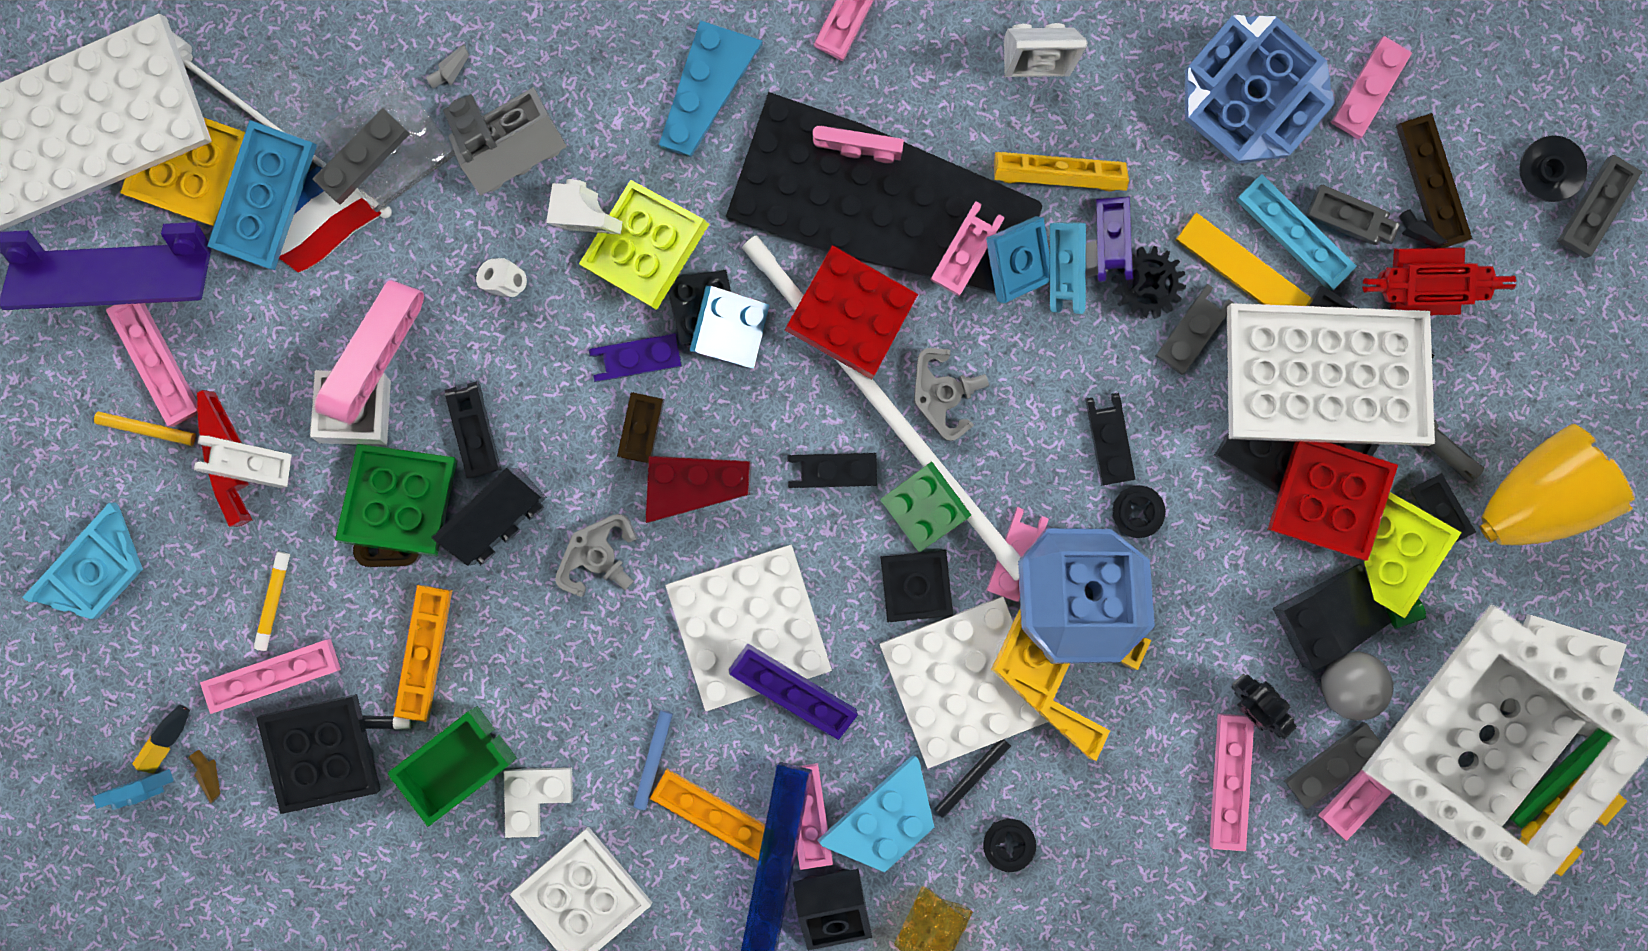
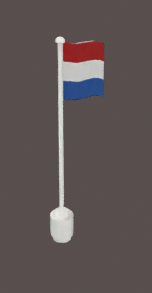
M172 32L185 68H189L263 125L282 131L191 62L193 58L191 45ZM316 155L313 156L312 161L318 166L307 174L279 257L280 260L298 273L324 260L357 230L380 216L382 218H389L392 214L389 206L383 207L359 188L341 205L335 202L313 180L327 165Z

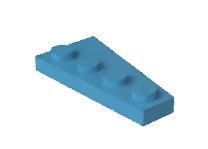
M700 20L659 143L660 148L692 157L713 124L720 109L725 105L734 87L763 45L762 40Z

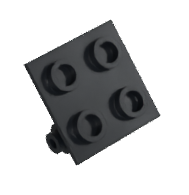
M726 270L677 277L669 289L668 296L680 344L689 346L692 343L706 286H713L731 292Z

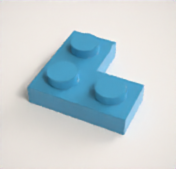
M170 769L92 797L96 809L110 805L111 809L115 810L126 805L131 806L165 792L163 786L174 780Z

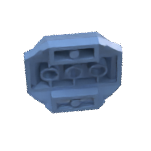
M1232 15L1185 69V121L1235 164L1287 158L1335 104L1333 91H1331L1327 60L1276 16L1245 17L1243 15ZM1248 86L1258 89L1260 93L1259 99L1250 96Z
M1048 528L1040 534L1018 561L1022 629L1044 652V656L1051 664L1118 663L1155 627L1150 560L1112 529ZM1085 585L1089 586L1093 591L1092 601L1084 593Z

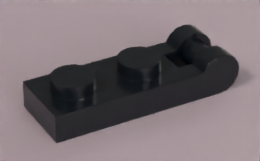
M478 381L468 383L466 388L458 390L456 387L446 389L445 397L466 478L471 479L501 471L480 383ZM470 400L472 409L462 411L461 402Z

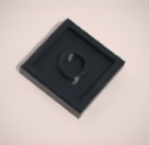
M946 550L880 556L887 623L953 616Z

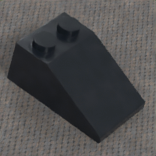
M1361 563L1272 608L1302 667L1313 671L1345 656L1391 623L1384 606L1374 600L1368 575Z

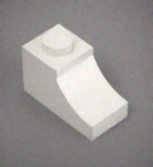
M567 179L566 184L552 183L546 223L569 231L621 235L623 221L602 211L597 200L598 193L586 188L585 182Z

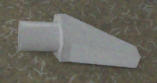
M465 44L438 63L439 70L426 77L433 89L446 81L449 85L453 84L469 57Z

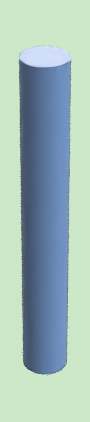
M663 710L659 712L635 798L634 808L646 810L673 713Z

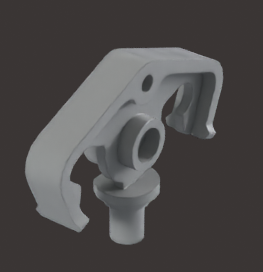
M926 348L920 352L917 358L914 404L944 440L954 441L972 428L974 424L968 419H962L958 421L956 428H948L945 422L946 411L957 406L963 394H965L966 399H970L974 391L989 387L986 374L973 378L960 375L961 382L948 376L935 378L928 368V362L932 359H936L940 363L947 361L950 356V349Z
M623 514L612 515L575 532L571 536L555 578L559 588L580 597L585 595V585L581 581L573 582L569 578V573L579 566H584L594 573L605 572L606 574L603 578L606 581L608 579L610 581L614 580L625 591L632 585L634 581L623 571L624 568L621 566L623 562L619 560L616 564L614 563V549L607 542L610 530L614 526L622 529V538L625 541L632 542L638 539L627 516Z

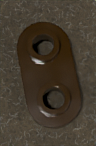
M358 545L353 547L354 558L360 565L365 567L409 566L418 562L422 556L421 554L414 553L406 556L400 551L379 548L377 555L371 556L368 552L369 547Z

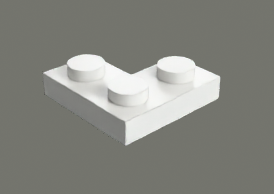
M572 768L504 770L505 838L540 836V803H571L573 801Z

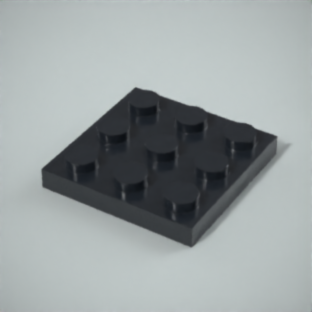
M357 694L262 714L256 718L280 814L373 795L381 790Z

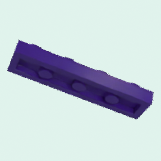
M747 643L729 668L730 676L837 740L842 737L858 716L856 708Z

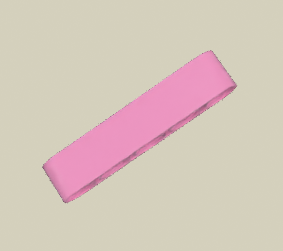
M393 280L387 281L320 389L315 401V411L317 413L346 424H352L356 420L418 316L424 301L423 291Z

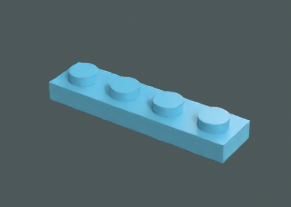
M1263 174L1259 175L1236 198V201L1330 291L1334 290L1357 267Z

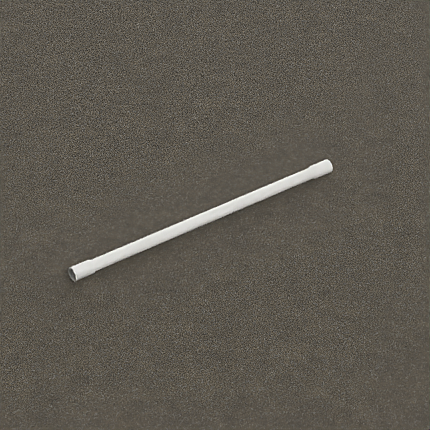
M756 235L750 238L742 246V249L758 269L766 274L793 309L796 310L804 295L779 266L773 254ZM836 360L924 467L931 461L934 463L972 516L967 521L994 552L997 560L1014 581H1017L1019 579L1018 561L1021 556L1013 546L1005 541L876 382Z

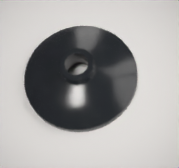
M1552 135L1540 138L1529 145L1521 157L1519 166L1521 181L1527 191L1537 199L1546 202L1566 200L1575 195L1582 188L1586 180L1587 161L1585 155L1576 143L1566 137ZM1545 166H1549L1552 169L1551 177L1545 173Z

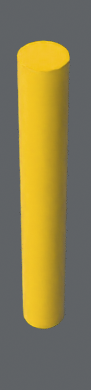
M98 411L94 416V423L97 425L189 446L194 445L196 434L104 412Z

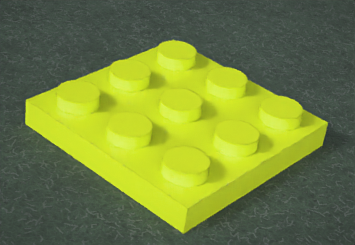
M630 180L609 214L623 221L621 235L597 233L579 265L657 310L708 228L709 223L694 213Z

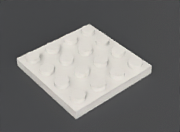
M792 544L665 585L705 712L760 694L729 675L730 666L747 643L806 679L832 671Z
M1003 596L879 643L927 769L1048 722L991 670L1013 624Z

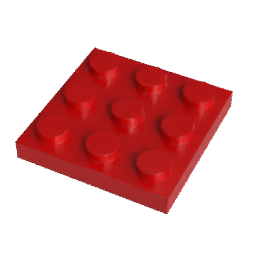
M832 245L789 320L785 331L872 380L918 294Z
M1295 441L1267 530L1368 561L1398 464L1329 442Z

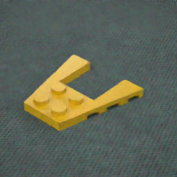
M1019 609L991 670L1085 756L1097 761L1110 730L1053 701L1070 664H1051L1044 656V652L1023 631L1021 609ZM1143 638L1119 663L1132 670H1138L1151 640Z

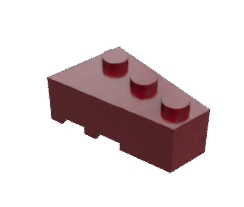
M649 456L645 523L655 522L750 495L752 462Z

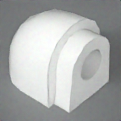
M505 258L487 260L481 265L476 276V282L480 289L501 297L517 296L525 289L527 283L524 271Z

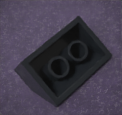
M507 467L434 534L432 539L465 565H475L478 562L481 566L496 553L492 549L501 540L505 543L508 542L520 531L517 525L527 517L531 520L544 509L541 503L547 497L521 469Z

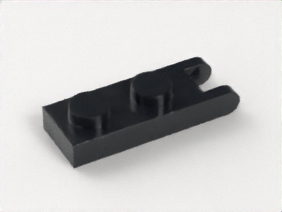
M1111 394L1113 407L1098 410L1095 408L1093 397L1086 398V407L1101 486L1136 480L1120 394Z
M876 453L787 455V462H801V481H789L788 488L877 486Z

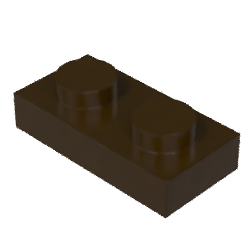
M634 392L630 393L617 457L649 464V456H653L664 399Z

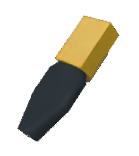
M178 705L160 722L132 763L136 770L155 773L170 751L169 747L175 743L184 729L190 712L187 707Z

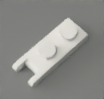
M199 436L198 444L211 447L209 463L195 462V471L277 488L287 487L292 454L210 436Z

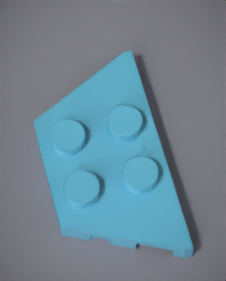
M108 503L22 598L28 602H38L52 606L51 608L60 611L74 612L81 617L98 619L143 570L119 505Z
M913 755L825 832L817 840L820 845L882 872H886L935 828L918 758Z

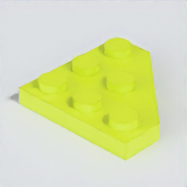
M1390 492L1369 559L1364 561L1374 600L1405 618L1461 532Z

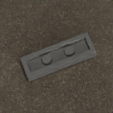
M382 108L331 159L313 180L335 202L341 205L410 133Z
M1616 155L1607 157L1557 242L1583 258L1591 257L1642 174V171Z
M1362 722L1285 779L1284 782L1301 805L1308 809L1361 770L1382 743L1368 724Z

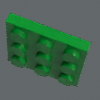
M357 444L335 541L343 544L437 557L440 545L432 539V536L444 526L458 460L455 457Z

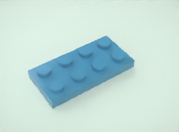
M249 120L207 247L275 270L317 144Z

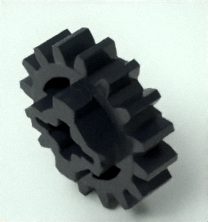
M1153 246L1147 254L1144 247L1138 248L1136 250L1137 257L1132 254L1133 284L1130 290L1128 288V280H1126L1124 274L1125 268L1117 269L1121 274L1114 275L1111 281L1119 283V287L1114 289L1112 293L1114 295L1121 294L1122 299L1118 302L1119 307L1126 303L1130 306L1127 314L1132 315L1138 310L1140 311V319L1144 320L1149 312H1151L1153 318L1156 319L1161 316V309L1165 313L1173 310L1170 302L1176 304L1181 302L1182 298L1176 293L1186 289V285L1179 283V279L1186 274L1185 271H1176L1175 267L1180 263L1178 259L1172 262L1168 260L1170 251L1167 250L1162 255H1158L1157 246ZM1146 262H1153L1161 267H1149ZM1159 275L1151 287L1139 291V288L1143 286L1146 279ZM1167 276H1168V278H1169V290H1168V291H1167L1166 288H1165V283H1166V277H1167ZM1139 297L1148 298L1154 304H1144L1136 299Z
M1244 673L1232 683L1231 688L1235 691L1234 694L1241 700L1237 704L1238 708L1259 730L1268 729L1271 733L1274 732L1278 738L1282 737L1285 739L1296 729L1297 725L1293 722L1294 718L1287 713L1291 708L1290 705L1266 681L1259 683L1256 679L1253 680L1248 674L1245 675Z

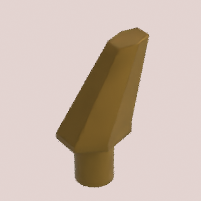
M197 750L188 759L197 769L194 776L211 804L220 796L216 762L214 759L208 761L201 750Z

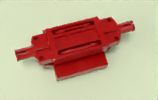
M1462 247L1394 248L1393 267H1386L1385 270L1378 274L1377 278H1364L1362 284L1375 286H1362L1364 293H1382L1384 301L1391 302L1390 310L1430 311V315H1461L1462 305L1475 304V301L1491 300L1495 290H1514L1516 284L1503 282H1516V277L1514 275L1496 276L1493 266H1478V263L1465 262L1466 248Z

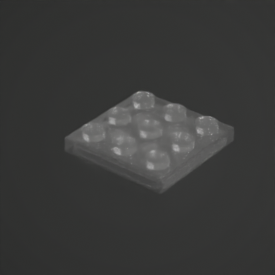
M398 73L317 131L334 156L382 108L410 133L358 187L371 208L376 212L455 156L453 147Z

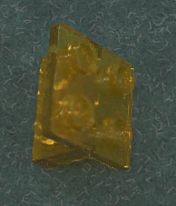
M923 886L894 945L900 951H954L973 911L963 904L945 900L930 888Z

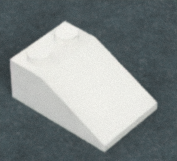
M1060 23L1049 24L1045 28H1032L1030 24L1014 25L1012 28L1007 29L1004 37L1005 77L1070 76L1087 48V40L1075 28H1065V25Z

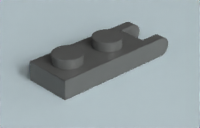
M472 94L465 98L454 100L449 107L443 109L460 152L467 163L474 160L471 152L485 144L491 150L497 147L481 109Z
M1208 283L1155 355L1181 375L1187 371L1227 315V306L1234 303L1228 299L1220 309L1207 300L1206 297L1213 289Z

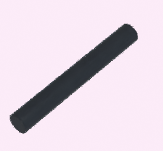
M1005 739L996 742L934 808L936 813L944 818L1007 752L1011 745Z

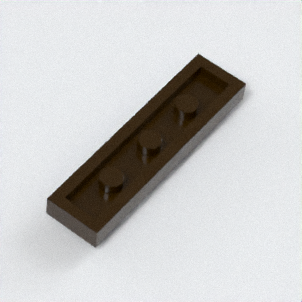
M1430 113L1396 125V129L1426 222L1448 241V243L1438 248L1450 247L1473 239L1433 114Z

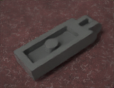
M1322 184L1317 187L1306 217L1310 220L1372 245H1378L1379 241L1393 244L1400 227L1399 223L1388 219L1390 216L1388 211Z

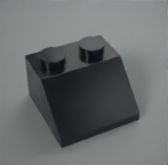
M842 869L833 874L807 876L802 880L793 881L797 916L808 951L873 938L859 869Z

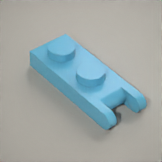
M1050 223V309L1052 312L1060 313L1062 311L1063 300H1073V312L1075 314H1083L1085 312L1086 223Z

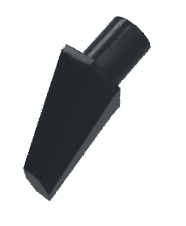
M1411 209L1399 215L1400 220L1406 227L1402 232L1403 235L1437 248L1448 243L1425 220L1418 221Z

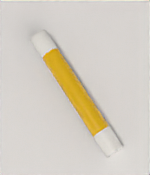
M276 552L253 646L256 650L267 651L290 558L289 553Z

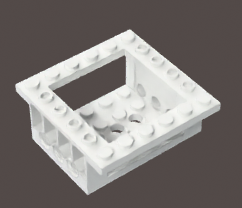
M1491 604L1362 770L1536 896L1648 757V716L1498 607ZM1506 699H1514L1516 704L1515 710L1509 715H1502L1500 711L1502 702ZM1586 721L1613 735L1612 740L1527 845L1523 844L1502 827ZM1486 725H1493L1495 729L1493 738L1489 741H1481L1479 737L1480 730ZM1467 751L1473 752V763L1468 767H1460L1458 763L1460 755Z

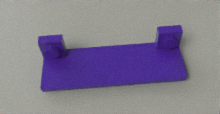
M197 222L163 224L161 236L167 245L45 251L29 230L0 232V253L9 262L0 296V308L2 310L199 301L203 296L212 248L207 247L209 241Z

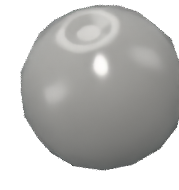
M1355 651L1349 652L1345 656L1327 664L1321 677L1320 689L1329 708L1345 719L1358 721L1372 719L1380 715L1388 707L1393 696L1394 682L1387 666L1378 658L1368 653Z

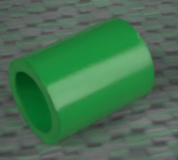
M1419 598L1405 618L1386 608L1391 625L1395 629L1426 619V611Z

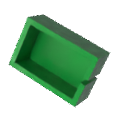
M478 706L466 712L387 773L427 827L517 759L500 735L493 738L490 734L495 728Z

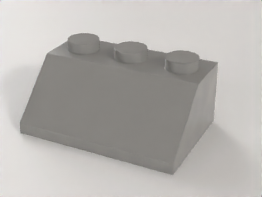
M534 87L483 115L497 147L491 150L485 144L471 152L474 159L471 162L467 163L462 156L453 133L448 135L460 167L480 196L486 192L499 189L504 182L516 175L519 176L527 173L532 166L545 159L554 158L562 149L567 147Z

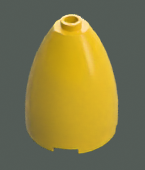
M1570 424L1542 442L1511 470L1489 500L1481 516L1483 524L1479 528L1490 543L1494 541L1499 545L1545 543L1584 533L1606 524L1631 511L1633 508L1629 503L1634 501L1635 498L1628 481L1613 458L1608 460L1598 447L1591 445L1595 442V438L1579 425Z

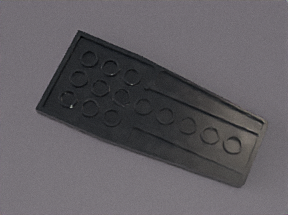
M768 92L726 214L727 219L818 250L829 252L833 245L858 260L931 278L975 201L982 204L975 216L993 226V222L998 215L1005 217L996 233L1035 216L1039 217L1042 204L1039 200L905 142L903 143L901 159H894L893 163L878 162L874 160V156L861 154L859 158L846 157L841 155L839 150L817 147L813 143V129L816 126L887 137L892 136L862 123ZM987 248L966 287L996 294Z

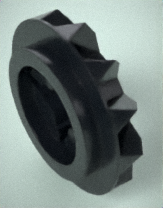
M1142 485L1128 487L1121 491L1113 502L1112 518L1117 529L1129 537H1149L1156 533L1164 522L1166 514L1165 504L1161 496L1150 487ZM1129 501L1137 506L1149 502L1143 511V514L1146 516L1145 519L1148 521L1147 523L1140 518L1128 521L1133 513L1132 505Z
M1006 817L998 822H993L992 826L985 832L983 850L987 860L993 867L1004 872H1016L1028 866L1033 860L1036 853V839L1031 828L1024 822ZM1007 832H1009L1013 841L1023 843L1013 847L1012 858H1009V854L1004 847L996 846L1006 841Z

